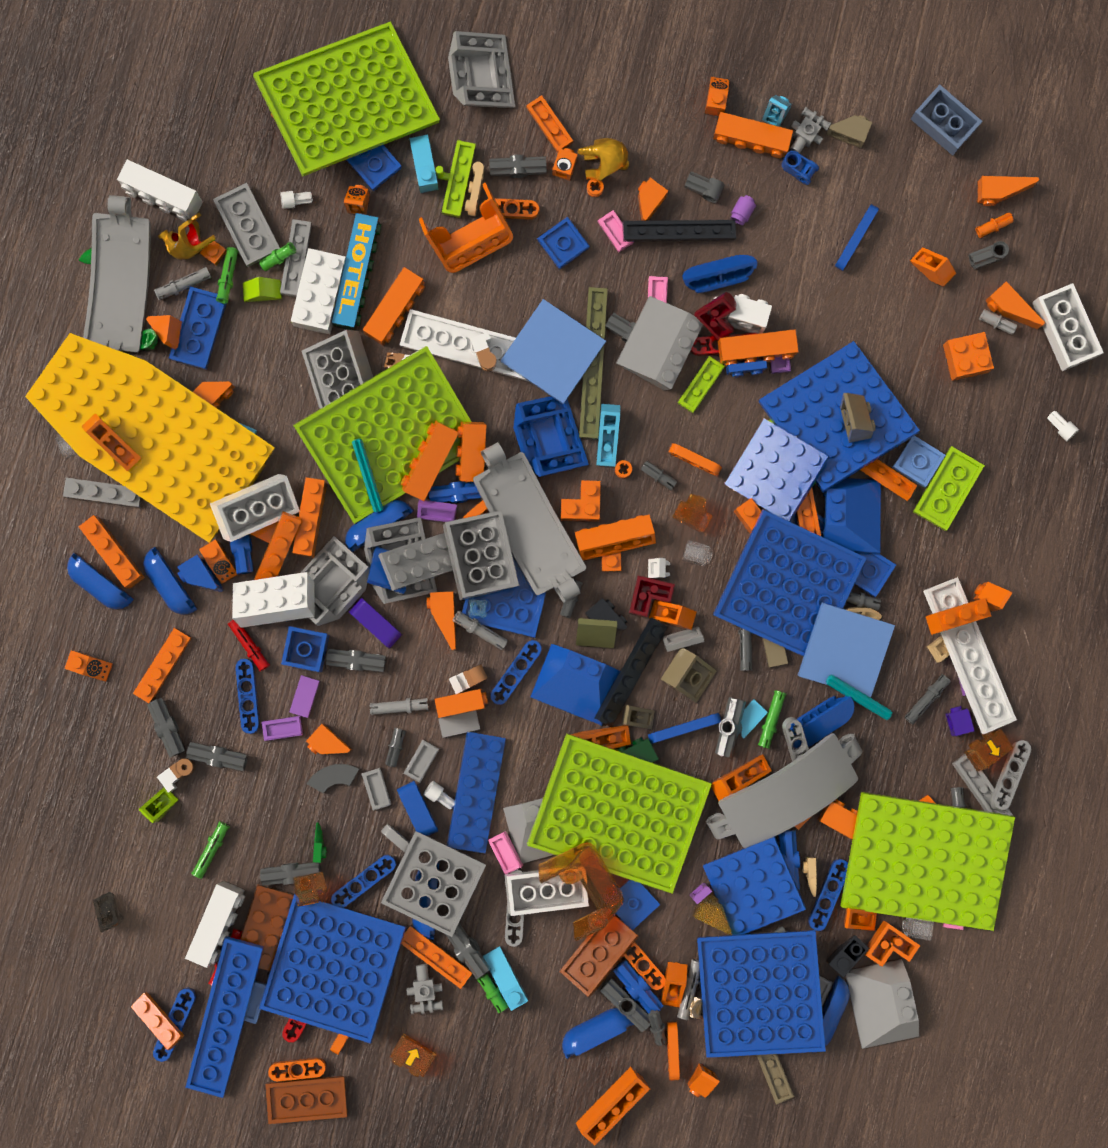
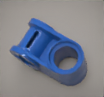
M796 151L788 152L782 161L783 170L806 185L811 183L810 179L819 170V166L815 162L805 158ZM787 159H793L796 165H790Z

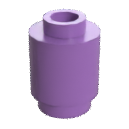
M747 195L741 196L731 212V220H735V223L740 225L748 222L756 207L755 200Z

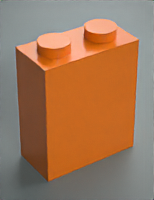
M481 689L434 699L438 718L485 709V704H488L487 695L485 692L482 693Z

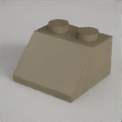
M843 393L840 409L849 443L872 438L876 428L874 420H870L869 413H871L870 403L866 402L863 395Z
M680 648L661 680L697 703L717 671L697 655L684 648Z

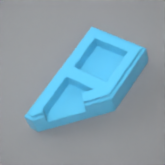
M754 699L744 709L741 720L742 738H745L768 713Z

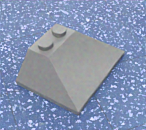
M455 31L448 56L453 95L464 106L515 108L505 35Z
M421 517L367 528L364 551L368 567L370 568L375 547L392 550L424 540L425 534ZM434 578L407 586L404 594L372 584L383 604L437 592Z
M335 536L300 572H307L314 581L315 617H309V619L317 626L340 619L365 592L370 568Z
M543 798L503 808L513 846L522 863L554 855L527 845Z
M902 959L887 961L883 967L879 964L851 969L846 974L862 1049L919 1037V1018L911 982Z

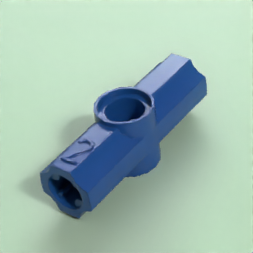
M474 482L449 483V485L431 487L429 491L430 501L463 503L472 499H481Z
M250 535L230 542L231 552L235 559L236 573L248 574L254 572Z
M786 830L778 834L779 847L795 884L800 889L798 868H800L799 851H797L796 830Z
M626 959L617 965L613 972L623 982L626 990L634 1000L638 1001L648 1014L651 1010L660 1011L663 1007L662 1002Z

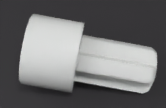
M280 192L282 209L295 208V205L312 203L313 201L311 192Z
M1053 411L1048 416V420L1059 430L1058 434L1066 442L1079 431L1071 421L1067 422L1057 411Z
M432 781L423 795L432 802L437 800L451 810L454 807L455 800L443 792L444 788Z

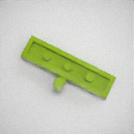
M457 140L450 173L444 172L442 166L436 167L437 178L448 181L442 208L443 215L461 218L476 148L474 143Z

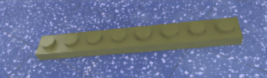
M589 287L586 328L604 339L608 288ZM604 346L583 375L579 438L598 439Z

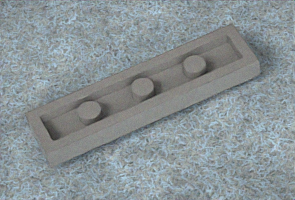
M292 220L289 242L293 243L296 247V253L286 258L280 290L282 295L297 297L308 252L312 228L311 222Z
M66 478L63 497L138 508L141 506L142 498L123 485Z
M970 752L965 753L952 763L984 811L1012 815L1009 809L998 811L991 806L990 801L994 787ZM1001 798L997 799L1000 802L999 806L1004 805Z

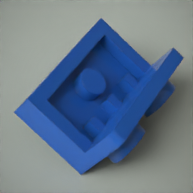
M761 359L756 360V362L730 364L726 366V374L732 375V377L744 376V373L750 372L751 375L763 374L762 371L767 369V362Z

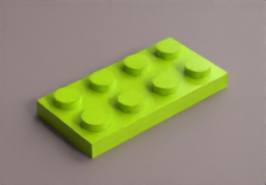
M951 446L913 513L947 531L985 465Z

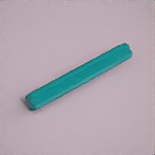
M361 438L352 441V445L374 512H380L383 510V505Z
M829 675L826 679L827 685L847 697L851 696L855 702L883 719L889 720L892 716L890 709L834 675Z

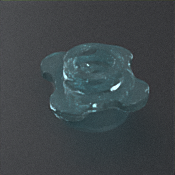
M474 598L469 600L470 610L468 615L470 617L480 616L485 618L487 616V600L482 599L480 601Z

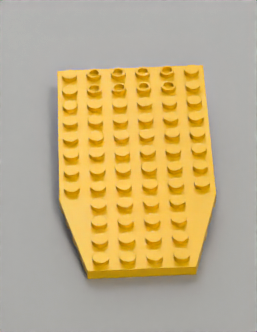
M69 333L25 396L81 458L209 543L220 530L210 503L252 486L266 466V461L275 450V447L149 362ZM95 413L141 457L128 471L81 427Z

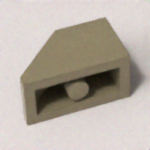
M854 115L830 125L826 135L862 148L872 122L864 116Z

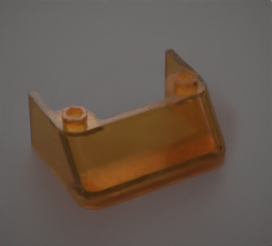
M582 843L538 865L540 883L558 875L566 884H574L581 881L598 909L573 922L574 939L576 941L605 928L624 903L623 893L597 849L591 843Z

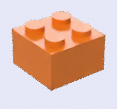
M985 332L951 339L943 344L952 381L986 374L994 369Z

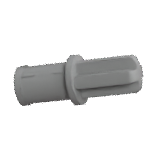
M985 308L979 317V320L994 326V329L997 327L1011 335L1017 329L1016 324L1002 318V315L998 316Z

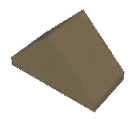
M625 705L622 725L652 730L655 710Z

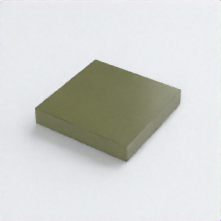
M578 618L576 645L614 648L617 621Z

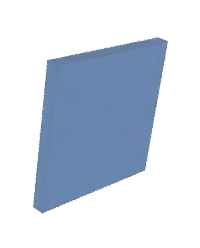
M543 299L500 362L564 404L605 345L606 340Z
M822 602L798 676L827 685L826 679L828 676L834 675L871 698L895 625Z

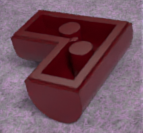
M725 292L696 310L694 316L719 340L734 331V327L725 316L736 310V301L730 293Z
M637 576L629 614L648 618L652 599L671 603L675 584Z

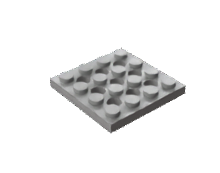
M415 831L381 903L452 937L486 864ZM425 851L430 854V860L427 863H422L419 860L421 852ZM445 860L448 863L447 870L439 871L436 866L438 861ZM415 869L422 873V877L418 881H414L410 877V873ZM457 869H463L466 872V876L464 879L458 880L455 878L454 872ZM431 878L439 880L440 884L437 889L429 888L428 881ZM451 886L457 889V895L453 898L446 895V889ZM407 887L413 891V896L409 899H405L402 896V890ZM421 897H429L431 904L428 907H422L419 903ZM446 905L449 909L448 913L445 916L439 915L437 912L438 906Z

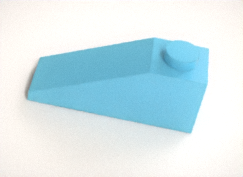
M774 95L769 100L762 120L770 125L780 127L792 104L789 103L787 98Z
M428 135L409 138L420 193L439 190Z
M601 404L596 465L616 466L620 405Z
M499 946L483 955L510 1010L512 1011L528 1002V996L501 947Z

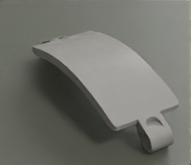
M110 195L108 198V212L110 214L94 213L92 217L91 275L83 338L118 351L139 352L148 298L151 222L147 218L132 217L130 197Z
M498 442L482 450L481 455L488 470L473 478L474 484L489 513L502 510L511 553L534 593L540 595L554 587L563 603L581 594L576 582L571 577L586 570V566L553 510L525 454L520 452L506 460L505 453Z
M832 733L779 771L721 799L718 804L724 815L716 813L711 815L706 821L714 837L722 839L735 834L742 847L747 848L781 834L828 806L858 781V776L851 764L863 751L855 735L847 734L838 740L837 736Z

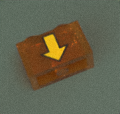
M1001 729L983 734L984 738L970 743V748L964 752L977 772L987 769L1013 749V746Z
M404 1033L390 1054L394 1064L402 1067V1065L407 1067L409 1073L416 1077H419V1075L424 1077L436 1056L434 1051Z

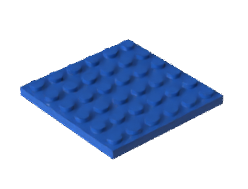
M854 341L759 399L760 405L776 426L830 457L815 481L822 492L827 491L912 438L920 431ZM843 393L863 395L866 402L870 403L871 413H869L870 420H874L876 428L872 438L849 443L840 409Z
M762 509L713 615L804 656L821 603L843 609L866 561V557Z
M294 893L259 1009L372 1043L406 927Z
M815 930L697 937L707 1058L826 1051Z

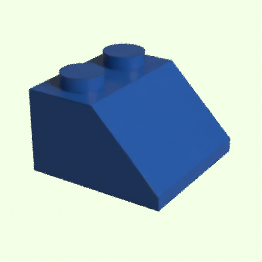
M197 554L177 566L180 571L178 575L183 583L186 582L196 587L218 592L224 591L204 557Z

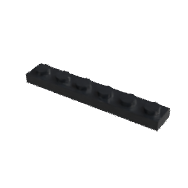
M735 220L622 222L623 242L720 241L736 239Z
M650 618L598 710L595 719L612 728L668 627L656 619Z

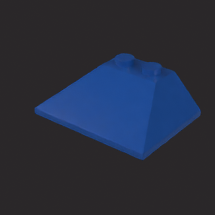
M549 396L516 404L513 429L520 450L525 454L534 473L542 477L589 465L568 399L562 404Z
M846 478L823 492V496H825V528L822 532V537L853 552L880 554L881 484L876 480Z
M551 644L531 698L602 726L603 723L595 719V716L618 677L620 670L569 649Z

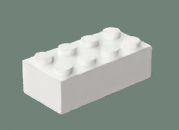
M128 159L117 178L121 188L130 197L136 198L138 196L142 198L144 203L150 206L155 204L159 206L160 210L168 214L173 212L177 214V218L185 222L198 213L203 203L195 190Z
M308 248L291 317V323L294 327L331 334L333 314L346 260L345 256Z
M1073 283L1040 296L1032 302L1036 313L1045 322L1042 327L1062 371L1103 354V350Z
M277 474L210 503L223 539L230 542L279 521L283 511L292 515L300 512L288 478L281 474Z
M307 572L233 583L232 618L241 628L315 617L314 581Z
M582 865L505 874L508 911L511 916L589 906L585 867Z
M225 881L216 884L185 959L206 968L218 962L221 953L219 949L223 945L224 938L226 936L229 937L230 934L228 928L235 923L237 918L236 909L241 907L244 902V889Z

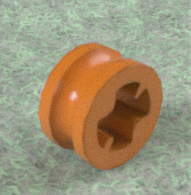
M593 179L588 181L587 193L590 196L598 197L603 193L604 185L602 181ZM596 184H598V185H599L598 189H600V190H599V191H598V190L592 191V186H591V185H594V186H595Z
M622 460L616 464L615 473L619 478H627L631 475L632 466L628 461ZM620 465L628 466L627 474L619 472Z

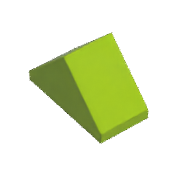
M256 277L243 282L244 302L281 300V280Z
M162 788L141 806L139 811L150 822L156 823L176 804L178 799L171 792L168 793L165 788Z

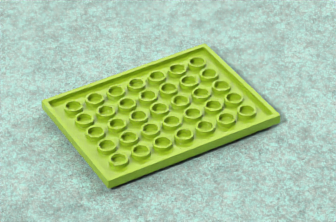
M391 21L253 73V77L302 176L435 125L440 121Z
M425 346L293 426L355 524L374 511L352 445L353 440L361 438L379 496L384 506L406 493L402 490V479L405 475L409 474L411 470L409 466L413 458L418 457L420 453L418 448L423 440L426 441L429 435L427 430L431 423L434 424L437 420L457 430V427L461 426V422H471L429 348ZM460 438L455 439L439 472L459 461V457H456V447L460 446Z
M566 733L527 845L673 894L712 783Z
M861 792L840 906L842 908H855L873 913L994 931L1015 817Z

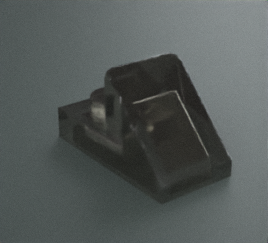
M111 891L93 899L101 933L119 925L123 921L124 917L117 910L115 897Z

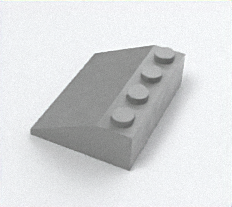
M649 296L616 364L662 390H670L703 324L689 312Z
M345 330L302 350L320 409L373 378L359 331Z
M502 510L444 523V534L460 600L519 586Z

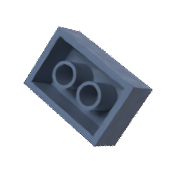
M941 85L931 93L911 117V120L952 156L982 123L981 119Z

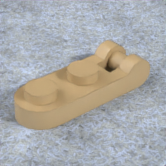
M481 162L473 164L474 181H470L468 193H471L470 200H466L465 211H468V215L475 217L484 178V166Z

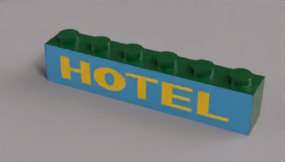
M359 213L355 215L332 319L334 327L356 331L357 326L360 327L362 315H360L361 308L365 307L366 303L364 293L365 290L369 289L370 285L368 275L369 271L372 272L374 267L372 256L373 253L376 254L378 242H376L377 235L380 236L382 224H380L378 217Z

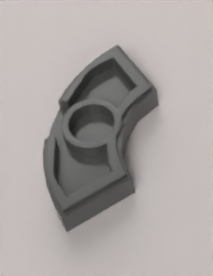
M348 764L330 765L316 772L309 779L307 785L322 793H325L329 787L335 784L350 786L359 768Z

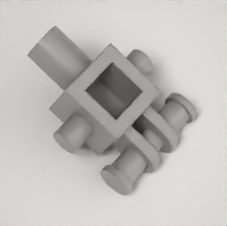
M805 107L801 113L802 116H806L800 124L795 120L791 125L796 132L793 137L795 141L790 147V151H796L800 154L805 146L809 148L813 141L820 145L823 138L818 133L821 127L827 131L831 122L823 119L824 116L822 115L820 117L817 116L818 112H812L808 107Z
M427 964L416 965L417 979L413 981L414 987L407 988V996L415 995V1002H420V1004H410L411 1014L418 1012L425 1014V1011L433 1013V1010H443L442 1000L440 1002H432L436 998V992L443 991L442 983L434 984V977L429 978Z

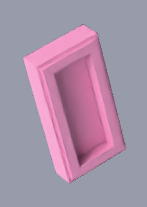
M614 210L598 220L599 225L618 253L634 243L623 242L622 222Z
M649 276L648 297L651 296L667 303L668 277Z
M506 831L488 840L504 874L513 872L523 866Z

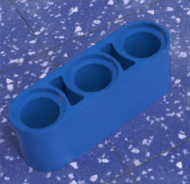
M412 781L398 788L397 792L415 830L426 836L438 832L436 823L416 782Z

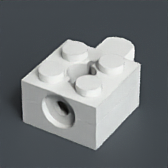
M735 295L736 310L728 314V322L739 330L750 333H763L767 326L772 306L768 305V302L764 300L754 301L747 295Z

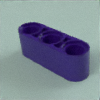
M363 598L349 611L354 618L389 649L402 636L395 627Z

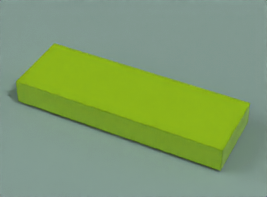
M709 356L678 401V404L694 413L725 366Z

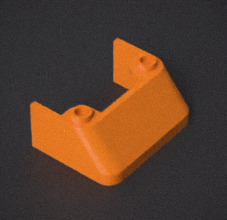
M486 182L482 185L488 199L480 205L482 217L451 234L445 227H436L429 230L423 218H419L425 237L448 272L455 273L508 245L513 239V233Z

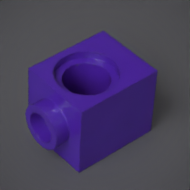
M962 706L951 708V712L946 713L951 736L974 731L968 709H962Z

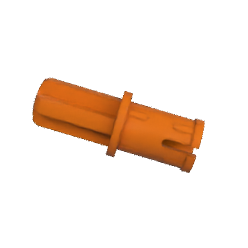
M1006 213L996 219L991 218L989 222L976 227L975 230L981 239L994 231L997 233L999 229L1013 223L1014 219L1011 213Z

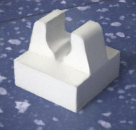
M666 558L648 559V578L657 579L670 576L669 572L666 573V566L670 565V562L666 561Z

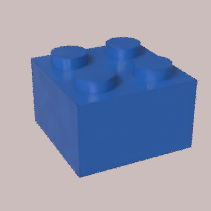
M289 626L281 664L322 673L330 635Z

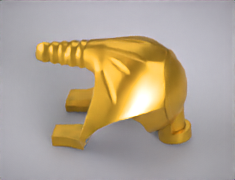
M597 139L594 141V145L578 149V154L584 155V161L600 158L598 169L585 170L586 180L601 181L619 169L626 170L629 167L627 148L616 139Z
M197 213L179 226L178 233L165 230L158 235V238H162L165 242L167 251L173 257L179 260L190 259L215 241V236L212 235L200 242L199 223L195 221L201 216L200 213ZM189 226V232L186 235L185 227Z

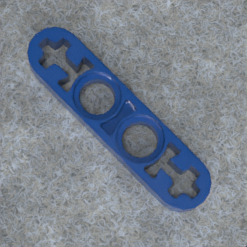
M872 204L869 206L835 264L836 268L844 270L878 212V207Z
M531 640L525 644L492 690L491 700L495 704L501 705L508 700L541 653L539 642ZM536 644L538 652H533L530 655L533 658L530 662L527 657L522 656V653L525 652L527 655L529 652L528 646ZM524 659L527 662L525 670H519L516 667L518 660ZM506 676H515L516 683L513 686H508L505 683ZM501 683L506 688L511 689L509 693H507V691L505 690V692L503 693V697H505L503 701L500 699L498 701L495 700L496 696L494 695V693H499L502 690V688L499 687Z
M241 659L237 662L235 668L241 728L245 733L252 734L257 732L260 727L255 669L251 660ZM243 662H246V665H250V669H247L246 672L248 676L251 675V679L240 678V676H245L244 670H240ZM245 681H249L252 684V689L249 692L242 690V683ZM247 700L252 701L254 704V708L251 711H246L243 707L244 702ZM255 713V717H251V722L255 723V726L250 731L245 726L249 723V717L244 718V714Z
M720 713L648 734L649 741L652 744L720 723L722 721Z
M392 855L382 856L332 895V904L342 908L347 906L392 872L396 867L395 858ZM383 859H386L387 861L392 860V863L390 864L392 868L389 869L388 867H385L382 870L384 874L381 875L379 869L375 867V865L378 864V866L381 867L384 864ZM369 870H374L377 873L376 880L369 881L366 874ZM353 882L361 884L362 889L360 892L354 893L351 890ZM344 888H347L348 893L351 896H353V898L350 899L348 895L343 900L344 904H342L341 902L337 903L336 895H344L346 893V891H344Z
M836 859L832 862L809 916V926L816 931H822L827 926L845 883L848 862L843 859ZM842 862L845 870L839 872L838 876L842 877L840 881L836 877H831L832 873L837 874L838 869L835 867ZM831 880H835L838 883V888L835 891L828 889L827 885ZM824 898L830 900V907L828 909L820 907V901ZM817 909L827 913L826 916L821 915L820 917L822 925L818 924L817 927H814L813 919H817L820 914L816 912Z
M189 987L182 989L178 993L168 1016L181 1032L197 997L196 992ZM189 992V997L192 999L186 1002L185 1007L178 1006V1003L181 1005L184 1001L182 994ZM176 1010H181L184 1013L183 1020L178 1021L174 1018ZM158 1040L153 1050V1056L157 1061L163 1062L171 1057L175 1046L171 1050L165 1049V1052L168 1054L161 1057V1052L158 1049L161 1050L164 1045Z

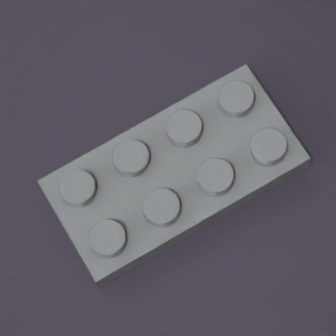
M247 183L213 199L247 267L272 254L273 250L280 249Z
M444 533L378 555L392 591L453 571Z

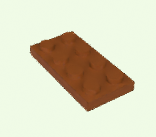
M257 884L239 940L264 946L259 968L271 971L294 894Z
M608 910L559 972L587 997H591L639 935Z
M345 1076L266 1083L268 1124L344 1118L348 1116Z

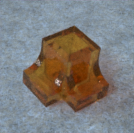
M690 494L687 502H680L672 518L694 530L704 532L712 515L706 511V500L703 497Z
M323 872L294 877V893L298 907L319 903V896L327 892Z

